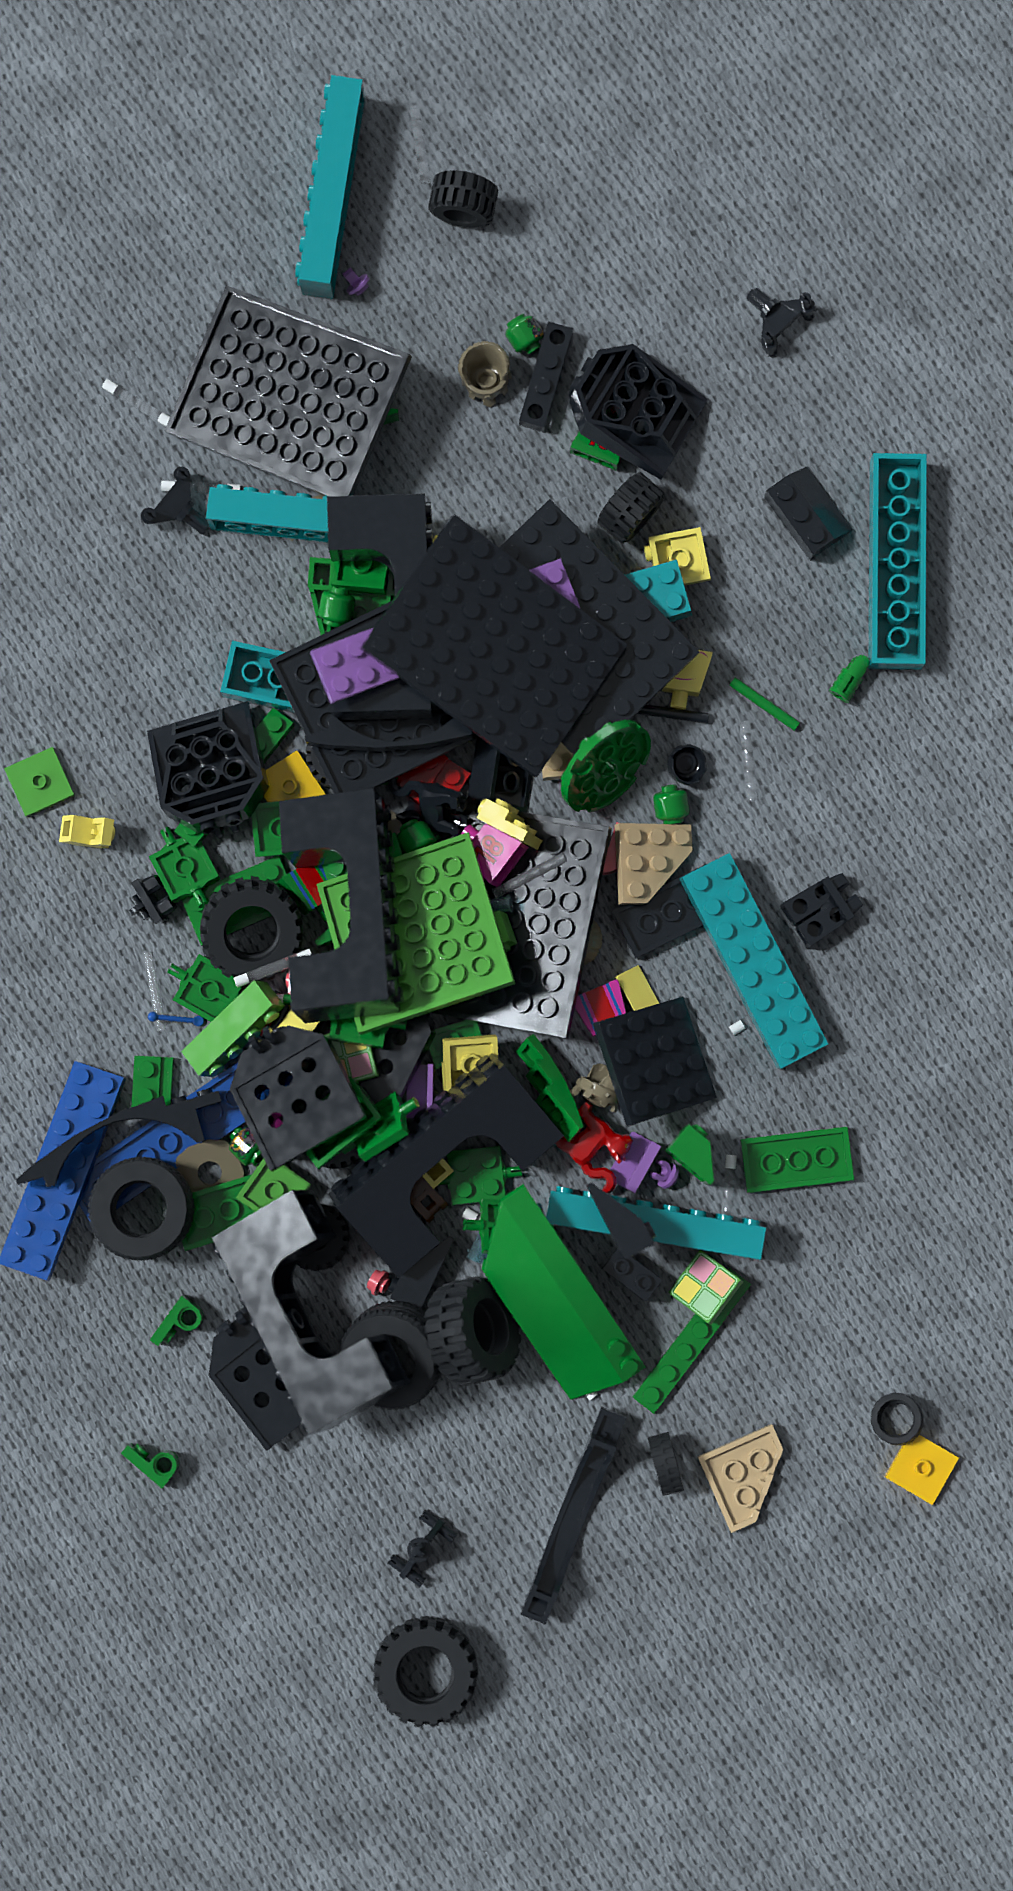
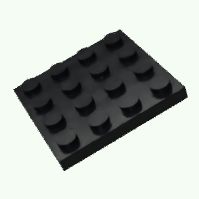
M683 996L593 1023L626 1127L717 1098Z

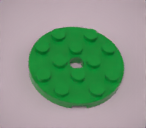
M621 720L614 723L608 722L594 735L585 738L561 775V795L563 800L576 812L586 810L589 813L598 811L617 800L636 781L637 777L634 774L640 765H646L651 750L649 733L636 721Z

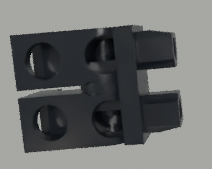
M843 873L831 878L827 876L780 905L792 926L813 912H817L816 915L795 928L796 933L807 949L852 919L854 913L863 906V903L856 894L845 901L839 891L849 886V882Z

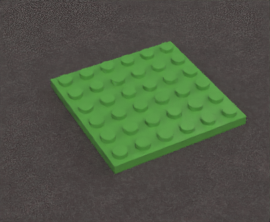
M469 832L393 858L395 872H391V880L395 883L397 897L393 898V908H396L398 912V924H395V934H398L400 939V950L396 951L397 960H400L402 966V976L398 977L399 987L401 986L403 989L404 1002L400 1003L401 1012L354 1017L360 1035L515 984ZM347 874L317 884L335 949L345 942L351 927Z

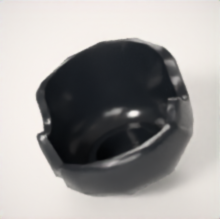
M691 744L677 746L667 760L669 774L673 780L683 785L699 783L707 771L704 753L700 748Z

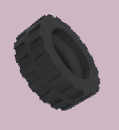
M669 1432L647 1437L662 1495L666 1496L684 1491Z

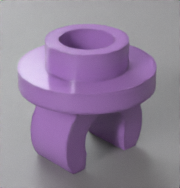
M351 268L343 273V276L351 284L347 288L349 295H360L368 288L367 282L369 277L367 274L358 277Z
M657 1160L656 1163L662 1169L661 1173L650 1172V1177L657 1180L658 1186L663 1189L673 1186L679 1178L678 1166L674 1163Z

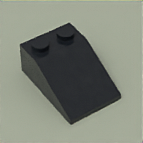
M592 1182L586 1185L623 1259H627L654 1245L652 1239L656 1237V1234L648 1221L643 1223L641 1218Z

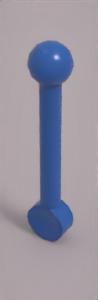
M154 1011L148 1014L150 1022L165 1020L193 1023L195 1026H201L204 1022L203 1018L199 1015L190 1018L158 1015Z

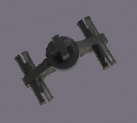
M758 288L749 291L746 298L761 312L760 316L763 319L761 344L767 356L774 357V353L777 354V337L801 314L806 321H811V317L814 318L815 303L809 293H802L803 296L800 295V299L778 301L776 298L771 300Z
M177 467L173 472L175 484L155 509L145 508L142 510L140 518L143 523L149 525L175 520L181 522L183 520L199 534L203 535L210 526L207 519L192 508L194 503L191 502L190 472L185 467Z
M426 1509L422 1513L423 1515L419 1517V1520L426 1523L432 1529L424 1538L417 1537L409 1542L407 1553L410 1558L407 1564L395 1556V1554L387 1562V1564L400 1572L399 1576L402 1579L408 1578L419 1588L423 1585L426 1578L413 1570L417 1562L426 1561L432 1553L431 1542L439 1533L452 1543L458 1533L445 1525L446 1521L440 1517L438 1520Z

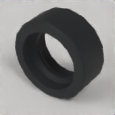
M891 1393L881 1397L871 1411V1424L874 1432L881 1440L891 1445L902 1446L911 1443L919 1436L923 1428L924 1416L921 1407L913 1398L903 1393ZM894 1403H901L907 1406L913 1415L911 1429L902 1435L888 1433L883 1428L881 1422L884 1409Z

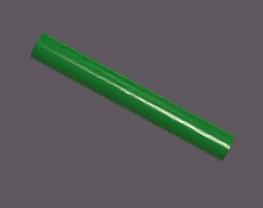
M736 677L729 685L793 731L800 724L795 718Z

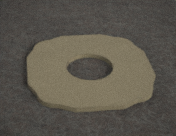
M208 1139L189 1146L176 1158V1167H178L176 1169L184 1176L192 1193L244 1177L241 1162L230 1152L229 1143L222 1139ZM212 1161L221 1167L222 1175L217 1182L207 1184L198 1177V1169L204 1162Z

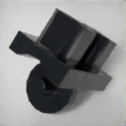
M152 875L145 879H136L131 882L137 893L131 897L135 905L129 910L131 915L139 913L144 921L151 917L155 924L168 921V915L177 906L175 903L173 904L169 896L158 901L154 893L164 887L159 876Z

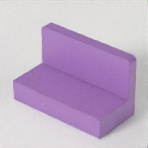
M434 1064L419 1065L407 1088V1101L415 1097L420 1107L408 1113L406 1118H414L418 1111L423 1108L427 1109L434 1103Z
M631 1132L630 1136L633 1142L630 1146V1151L625 1155L626 1160L621 1163H617L615 1160L610 1170L616 1176L618 1185L635 1193L661 1146L636 1132Z

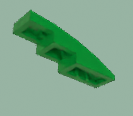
M532 1034L524 1040L516 1053L530 1069L525 1077L540 1094L535 1102L564 1135L565 1139L570 1142L583 1128L576 1103L553 1059L535 1034Z

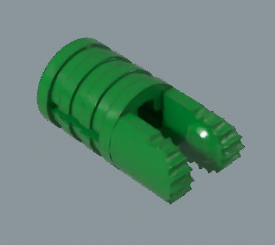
M864 655L856 656L849 662L846 668H842L841 673L829 689L830 694L842 702L849 703L863 681L862 677L867 670L866 668H868L869 658Z

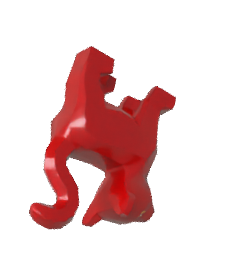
M587 1101L578 1109L586 1129L577 1134L570 1142L563 1136L555 1144L559 1149L569 1154L589 1178H604L606 1184L602 1190L610 1194L617 1185L616 1176L613 1171L605 1167L593 1168L591 1161L603 1146H607L611 1156L617 1163L625 1161V1155L630 1151L633 1139L628 1134L616 1133L608 1122L594 1115L592 1112L593 1106Z

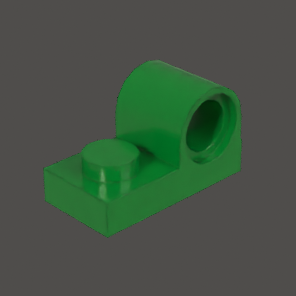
M182 1295L150 1338V1341L157 1346L162 1345L163 1342L168 1344L177 1332L173 1329L175 1325L187 1331L198 1328L204 1320L203 1310L187 1296ZM186 1310H192L197 1315V1320L193 1325H189L184 1321L183 1315Z
M132 1443L128 1444L121 1452L125 1458L161 1489L171 1480L180 1464L179 1457L170 1450L161 1451L150 1460L147 1457L149 1452L138 1443L135 1446ZM167 1457L171 1460L172 1468L170 1471H164L159 1467L160 1458Z

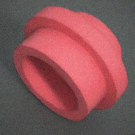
M375 1270L367 1283V1289L371 1290L372 1295L377 1296L380 1293L384 1294L391 1282L388 1279L389 1273L385 1270L382 1272Z

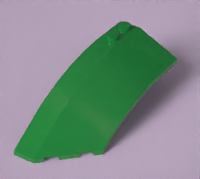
M524 1184L501 1198L498 1206L499 1214L496 1224H493L488 1243L490 1246L481 1269L569 1399L571 1400L623 1383L646 1368Z

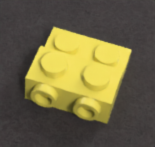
M701 527L648 537V545L644 546L646 561H652V566L677 559L684 585L710 581L711 577Z
M498 798L495 803L488 799L482 800L478 808L479 814L477 819L538 850L542 840L535 836L537 831L523 823L524 819L517 815L519 810Z
M496 1035L444 1038L443 1062L441 1063L442 1089L444 1091L450 1090L455 1085L456 1079L464 1073L471 1072L476 1067V1062L483 1056H489L493 1053L498 1058V1037Z

